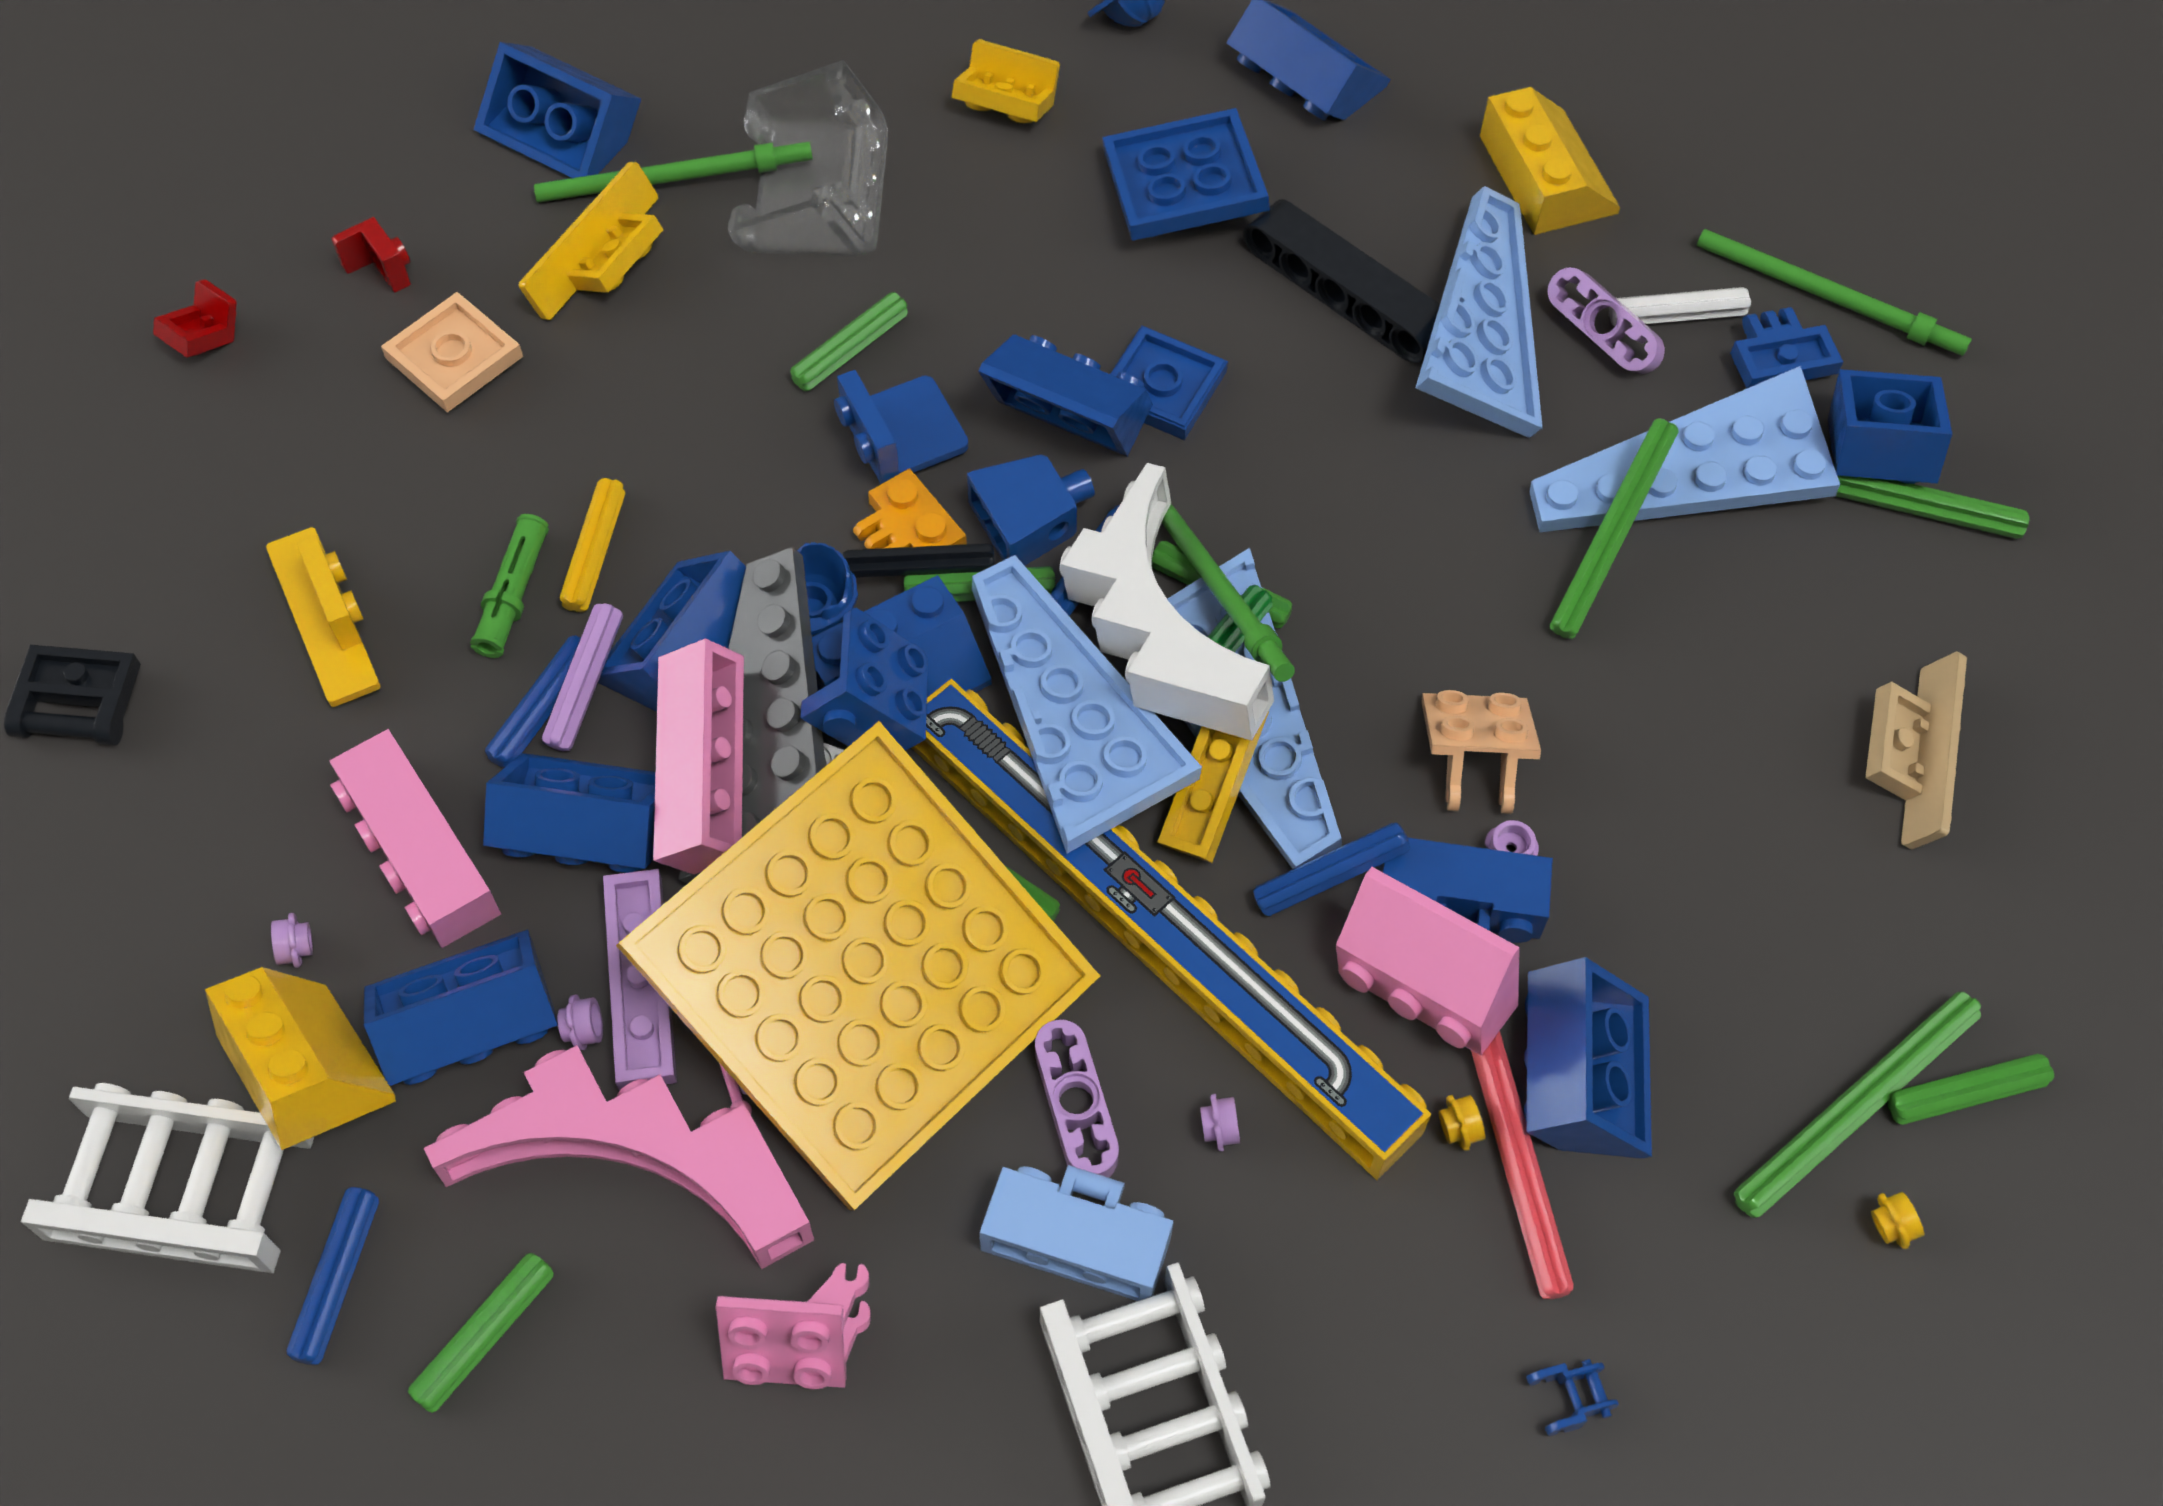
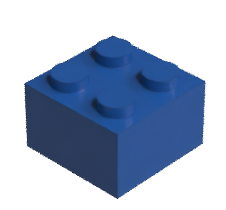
M1839 370L1828 414L1833 465L1836 474L1840 476L1898 480L1907 484L1918 482L1938 484L1952 437L1942 378Z

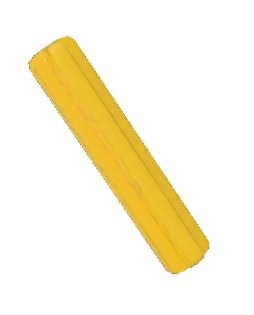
M601 478L597 482L559 596L562 607L568 611L574 610L582 613L589 608L625 497L623 483L617 479Z

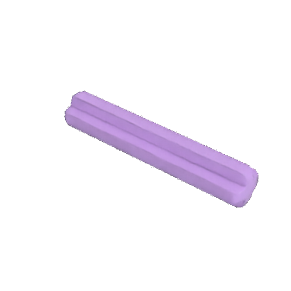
M606 603L596 604L592 609L542 736V742L553 749L570 751L574 745L623 619V613L612 605Z

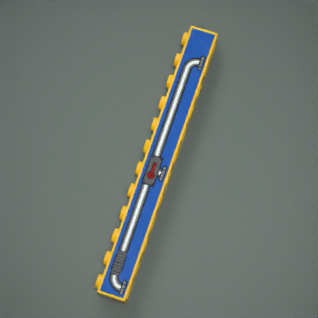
M950 679L927 697L926 740L911 748L1371 1176L1378 1180L1423 1135L1431 1113L1426 1109V1103L1420 1094L1407 1084L1399 1085L1383 1070L1380 1059L1373 1051L1363 1045L1356 1046L1341 1032L1339 1023L1331 1013L1322 1007L1314 1008L1299 994L1296 983L1289 975L1279 969L1272 970L1258 957L1255 946L1247 937L1238 932L1233 934L1219 922L1212 906L1199 896L1193 898L1178 884L1175 874L1165 863L1159 860L1153 862L1139 849L1134 836L1125 827L1117 825L1075 850L1066 853L1030 750L1025 746L1023 737L1011 724L1006 722L1001 724L989 713L983 699L976 692L970 689L965 691L953 679Z

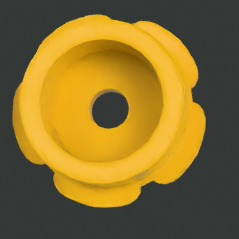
M1448 1095L1446 1098L1447 1108L1438 1111L1444 1136L1449 1144L1459 1142L1460 1147L1464 1151H1468L1472 1143L1485 1140V1130L1478 1107L1471 1095L1454 1099L1453 1095Z
M1899 1192L1890 1197H1886L1884 1193L1878 1195L1877 1201L1880 1207L1872 1210L1871 1215L1879 1234L1886 1244L1896 1241L1901 1248L1907 1249L1910 1246V1241L1924 1236V1229L1920 1218L1904 1192Z

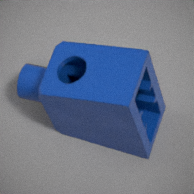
M1041 454L967 473L968 503L1002 561L1016 555L1024 566L1073 537L1077 532L1076 504L1095 496L1093 483L1086 470L1081 469L1060 478L1049 458Z

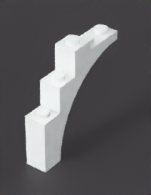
M1147 463L1136 481H1131L1127 486L1122 503L1114 515L1109 516L1105 520L1102 531L1097 532L1083 528L1074 544L1067 547L1063 552L1059 569L1061 576L1064 578L1068 599L1094 606L1092 626L1096 629L1100 652L1128 659L1125 678L1130 684L1134 707L1252 741L1274 702L1270 665L1243 657L1209 639L1188 623L1165 597L1152 571V557L1155 540L1161 522L1171 505L1166 468Z

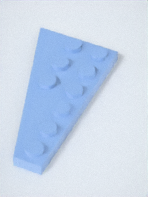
M1484 186L1472 196L1415 388L1530 438L1543 427L1520 203Z
M1801 366L1670 421V423L1678 427L1679 433L1634 521L1836 496L1840 483ZM1647 432L1532 480L1529 493L1539 532L1601 525Z
M1250 548L1219 566L1240 595L1251 585L1261 587ZM1202 578L1167 598L1177 612L1206 637L1227 613ZM1268 612L1260 622L1269 625L1275 631L1270 613ZM1243 642L1235 653L1254 660ZM1271 674L1274 702L1269 709V714L1238 796L1291 868L1295 869L1342 846V838L1324 781L1319 772L1313 753V746L1301 715L1292 680L1290 678L1285 682H1279ZM1184 721L1197 739L1201 726Z
M1016 555L972 576L974 598L1066 853L1075 850L1200 779L1202 766L1154 712L1134 707L1128 682Z

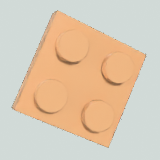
M458 292L381 346L385 358L447 413L523 357L520 344Z

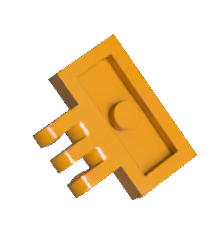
M910 468L868 491L869 504L876 512L859 521L853 528V532L859 540H866L864 546L867 549L967 544L966 534Z

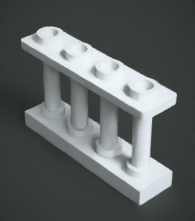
M97 1083L94 1089L72 1088L69 1100L90 1120L62 1195L55 1196L53 1202L29 1199L21 1223L44 1241L274 1274L281 1250L264 1233L265 1229L260 1224L284 1150H281L261 1113L245 1111L242 1106L222 1099H210L207 1105L188 1103L182 1096L165 1091H154L151 1097L131 1095V1092L127 1089L108 1083ZM121 1122L147 1126L120 1203H114L111 1210L91 1208L92 1204L87 1199L114 1123ZM171 1130L204 1134L178 1211L171 1212L169 1219L149 1216L145 1206ZM314 1137L292 1147L310 1149ZM228 1138L261 1142L236 1220H230L227 1227L207 1224V1220L202 1216Z
M1178 1262L1166 1266L1164 1279L1166 1292L1083 1320L1080 1315L1069 1318L1063 1299L1040 1307V1325L1101 1506H1199L1239 1491L1242 1493L1246 1506L1263 1505L1265 1500L1263 1490L1270 1488V1479L1265 1463L1258 1450L1249 1453L1241 1429L1248 1427L1243 1404L1236 1391L1227 1394L1219 1372L1226 1369L1221 1345L1215 1333L1205 1335L1198 1313L1205 1311L1199 1286L1193 1276L1184 1278ZM1173 1315L1177 1316L1188 1346L1187 1349L1103 1378L1099 1372L1089 1375L1082 1353L1090 1350V1343ZM1195 1372L1198 1373L1210 1407L1123 1437L1119 1431L1109 1434L1102 1411L1110 1409L1111 1401ZM1219 1431L1231 1467L1143 1497L1141 1492L1130 1495L1123 1474L1124 1470L1131 1468L1130 1461Z

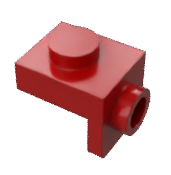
M375 217L352 226L332 237V243L341 266L346 273H352L373 263L394 293L411 285L405 265L411 263L405 247L398 237L390 239Z
M206 279L195 282L194 305L155 317L153 335L186 358L200 355L205 351L234 342L236 300Z

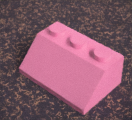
M1374 867L1368 870L1336 943L1338 973L1353 989L1363 993L1370 991L1387 1001L1390 1007L1400 1016L1408 1020H1415L1417 1018L1436 1029L1439 1036L1450 1045L1457 1048L1467 1047L1482 1055L1518 1006L1519 947Z

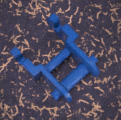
M1588 1359L1582 1362L1583 1367L1568 1371L1566 1363L1536 1371L1526 1377L1529 1386L1536 1385L1544 1379L1546 1383L1557 1380L1560 1385L1565 1384L1575 1412L1572 1414V1417L1547 1425L1545 1427L1547 1436H1553L1561 1430H1564V1433L1580 1429L1587 1422L1586 1417L1600 1413L1603 1419L1612 1416L1610 1410L1618 1407L1619 1403L1618 1400L1607 1399L1598 1373L1605 1369L1603 1363L1592 1364L1591 1360ZM1586 1378L1595 1404L1585 1407L1582 1405L1574 1381Z

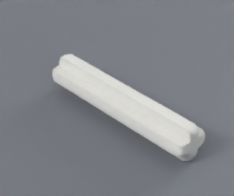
M1744 287L1616 298L1645 324L1744 316L1748 314L1749 307L1751 306L1748 289ZM1610 307L1609 317L1611 320V324L1615 326L1617 323V314L1612 307Z

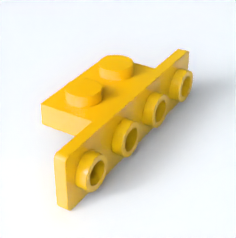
M628 162L519 282L520 290L541 319L551 320L577 290L609 293L623 282L625 273L638 259L644 257L651 250V244L664 230L655 215L645 214L658 200V194L637 162Z
M313 527L268 543L266 545L267 552L330 706L336 707L377 691L381 685L355 625L356 622L364 620L352 590L342 593L338 583L346 581L347 577L336 552L325 553L317 531Z

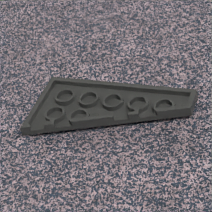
M793 547L747 563L728 648L744 656L742 837L826 766L822 731L800 718L802 700L818 690L803 555ZM680 871L679 880L688 884L700 873L693 875Z

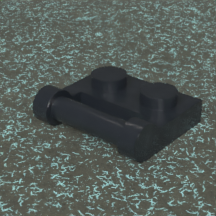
M30 644L5 713L4 728L6 734L11 737L27 738L32 733L94 738L98 744L118 745L123 735V717L141 665L134 653ZM37 702L99 707L96 717L34 712Z

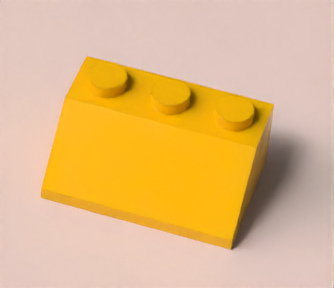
M1532 87L1488 97L1480 138L1514 200L1520 203L1521 213L1533 235L1619 213L1620 206L1564 109Z
M260 967L205 989L216 1036L281 1150L396 1102L395 1094L325 984Z

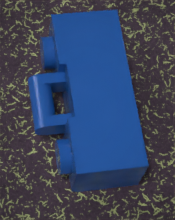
M1408 838L1410 850L1407 853L1379 866V871L1491 932L1499 933L1500 937L1509 942L1522 943L1532 938L1540 939L1549 919L1553 858Z

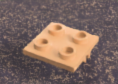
M1444 690L1438 694L1423 693L1422 708L1431 754L1448 755L1445 793L1447 811H1459L1464 751L1501 753L1499 805H1501V813L1512 814L1515 804L1518 758L1540 760L1541 747L1528 699L1519 698L1510 693H1495L1491 696L1466 695L1455 690Z

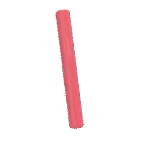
M1499 1031L1482 1055L1472 1050L1471 1053L1540 1296L1543 1299L1562 1298L1570 1294L1574 1284L1531 1136L1526 1132L1527 1122Z

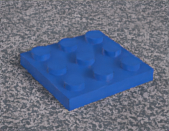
M1236 108L1102 137L1105 156L1132 241L1270 211L1269 195Z

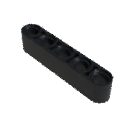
M1277 200L1269 207L1270 211L1263 212L1245 227L1243 231L1244 241L1249 250L1261 261L1404 360L1418 363L1424 359L1440 307L1438 302L1286 200Z

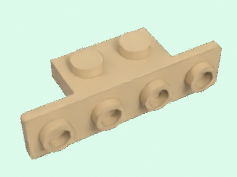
M1958 651L1921 669L1917 696L1893 682L1876 689L1865 778L1906 800L1901 844L1911 850L1943 838L1950 832L1967 657Z

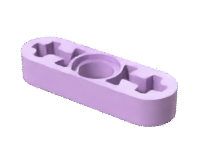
M1564 268L1551 278L1548 285V297L1552 305L1620 366L1637 374H1646L1652 372L1661 364L1665 353L1662 339L1589 274L1576 268ZM1568 282L1578 284L1576 287L1578 292L1591 300L1586 307L1578 301L1567 298L1568 292L1564 288ZM1612 307L1617 314V323L1610 332L1599 334L1594 326L1595 317L1600 310ZM1627 334L1631 339L1642 344L1647 342L1644 347L1648 353L1647 357L1644 360L1634 358L1631 361L1635 355L1634 350L1619 340Z
M1054 1020L1048 1022L1036 1035L1035 1059L1067 1167L1070 1165L1109 1178L1116 1170L1118 1164L1119 1145L1086 1037L1081 1028L1071 1021ZM1062 1039L1065 1046H1072L1069 1048V1065L1072 1072L1062 1075V1066L1056 1052H1049L1052 1050L1053 1040ZM1070 1088H1082L1091 1095L1093 1104L1084 1113L1072 1114L1061 1106L1059 1101L1061 1095ZM1090 1126L1094 1147L1097 1150H1107L1102 1153L1101 1164L1091 1165L1088 1157L1078 1158V1156L1083 1154L1084 1139L1081 1130Z

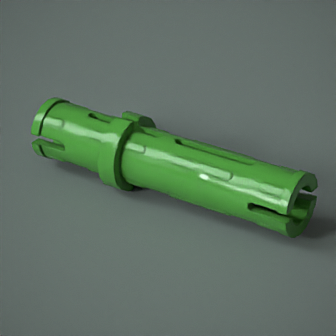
M522 514L517 518L515 530L502 559V564L492 590L484 593L481 607L483 613L476 632L470 641V644H472L471 648L482 656L489 658L501 657L504 653V646L513 622L518 621L522 616L524 610L522 598L530 576L533 573L545 536L549 532L548 523L533 514Z

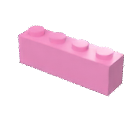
M702 639L658 657L653 861L693 875L702 872L742 838L744 656L708 639Z
M389 729L329 760L339 780L330 784L332 790L346 813L357 808L363 820L354 824L369 851L372 853L380 848L382 849L388 861L382 863L379 867L395 894L404 889L407 890L413 902L404 908L421 936L432 931L441 948H444L501 915L488 886Z

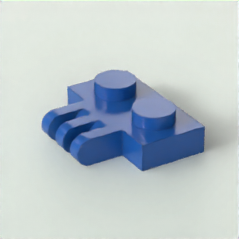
M1791 307L1780 309L1778 317L1773 310L1762 312L1760 320L1756 314L1745 315L1742 319V326L1748 339L1735 341L1730 352L1746 389L1801 366L1805 380L1836 375L1843 364V360L1826 325L1803 329Z

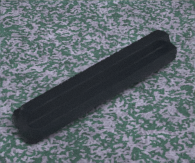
M989 543L857 549L843 552L850 571L856 578L981 572L995 565L994 548Z

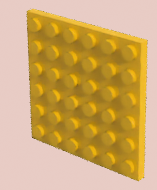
M880 721L875 723L616 945L850 1211L860 1206L1036 1038L1038 1031L1045 1024L1054 1021L1100 977L1092 965Z

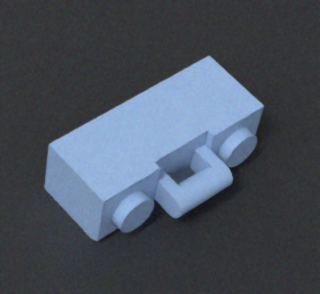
M1068 1165L1059 1189V1184L1051 1182V1177L1038 1169L1019 1167L1015 1171L1002 1167L979 1232L981 1251L1135 1301H1140L1154 1295L1171 1240L1174 1220L1164 1218V1213L1160 1209L1149 1204L1133 1202L1130 1204V1207L1120 1204L1125 1185L1124 1182ZM1073 1192L1105 1201V1204L1102 1206L1072 1195Z

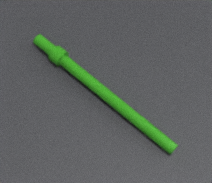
M810 141L776 147L771 142L754 145V150L641 168L650 183L656 185L758 169L759 173L777 171L778 165L813 160ZM620 171L534 184L536 200L540 203L601 193Z
M1704 229L1697 242V246L1908 333L1907 339L1925 346L1926 342L1964 356L1972 338L1936 324L1938 319L1922 312H1919L1916 316L1710 230Z
M1170 505L1161 524L1244 635V645L1254 660L1270 665V672L1277 681L1285 682L1294 675L1295 668L1282 651L1281 639L1269 625L1262 624L1175 507Z

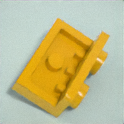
M978 39L972 46L970 67L954 80L951 98L965 101L966 105L974 110L989 111L992 109L1006 113L1008 118L1015 122H1037L1054 105L1060 64L1055 60Z

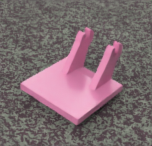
M839 1264L834 1269L832 1276L808 1302L718 1296L716 1314L724 1380H737L747 1385H759L765 1382L795 1384L807 1389H821L824 1387L845 1388L847 1378L846 1362L856 1336L864 1332L871 1322L870 1307L865 1301L860 1302L859 1312L856 1317H848L855 1298L863 1295L869 1287V1272L867 1268L860 1264L856 1279L847 1281L846 1264Z

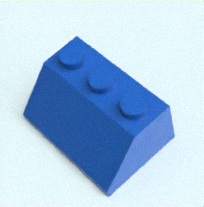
M1251 0L1227 41V44L1240 52L1236 59L1237 61L1256 73H1259L1263 68L1273 75L1269 82L1272 86L1291 97L1297 92L1306 99L1303 107L1322 120H1326L1328 115L1346 120L1385 89L1391 80L1293 11L1268 0Z
M500 42L473 130L571 178L599 174L628 142L641 98L531 46Z
M1013 334L982 362L978 372L997 402L1127 457L1153 405L1147 390L1144 389L1145 384L1138 378L1124 372H1118L1116 377L1100 370V364L1082 354L1075 353L1073 358L1056 352L1057 347L1039 336L1031 335L1030 339L1027 340Z
M731 551L678 561L609 652L598 683L657 712L658 657L702 639H708L725 648H729L746 566Z
M938 575L864 611V613L917 645L926 653L928 657L927 697L950 679H953L965 691L970 689L978 692L992 684V678L966 616ZM843 622L812 637L818 691L840 678Z
M522 753L486 783L483 846L502 848L503 854L512 857H528L535 853L555 856L557 862L568 865H579L588 861L609 864L608 866L611 870L624 873L646 869L653 861L656 772Z
M528 929L364 987V1027L389 1086L402 1081L407 1085L420 1083L432 1077L438 1068L458 1061L461 1064L478 1062L488 1057L494 1048L513 1041L517 1044L531 1043L545 1036L549 1028L558 1026L554 1006Z
M1586 957L1529 971L1528 995L1525 999V1011L1527 1014V1048L1524 1054L1527 1068V1101L1524 1105V1117L1527 1122L1526 1132L1561 1151L1641 1159L1652 1157L1649 997Z

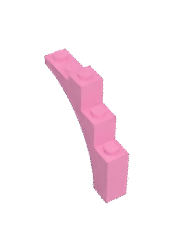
M577 1045L566 1051H552L541 1057L536 1062L535 1067L523 1072L533 1092L524 1097L514 1096L501 1101L494 1106L491 1114L470 1125L460 1124L445 1130L438 1136L435 1143L424 1148L433 1169L446 1187L496 1167L541 1158H597L628 1164L655 1173L683 1187L718 1213L747 1245L761 1269L814 1241L808 1218L745 1104L733 1110L731 1108H723L713 1112L701 1122L699 1128L691 1132L660 1074L650 1080L638 1079L627 1084L618 1092L617 1097L607 1102Z

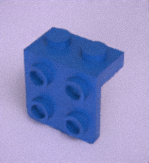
M856 370L837 376L839 397L833 400L836 413L841 424L844 427L849 426L861 460L864 464H870L880 484L909 468L914 473L963 454L968 450V437L932 377L921 376L870 396Z
M853 608L843 616L840 678L802 700L800 718L848 747L875 723L880 721L906 751L926 740L928 657L917 645L911 643L860 609Z

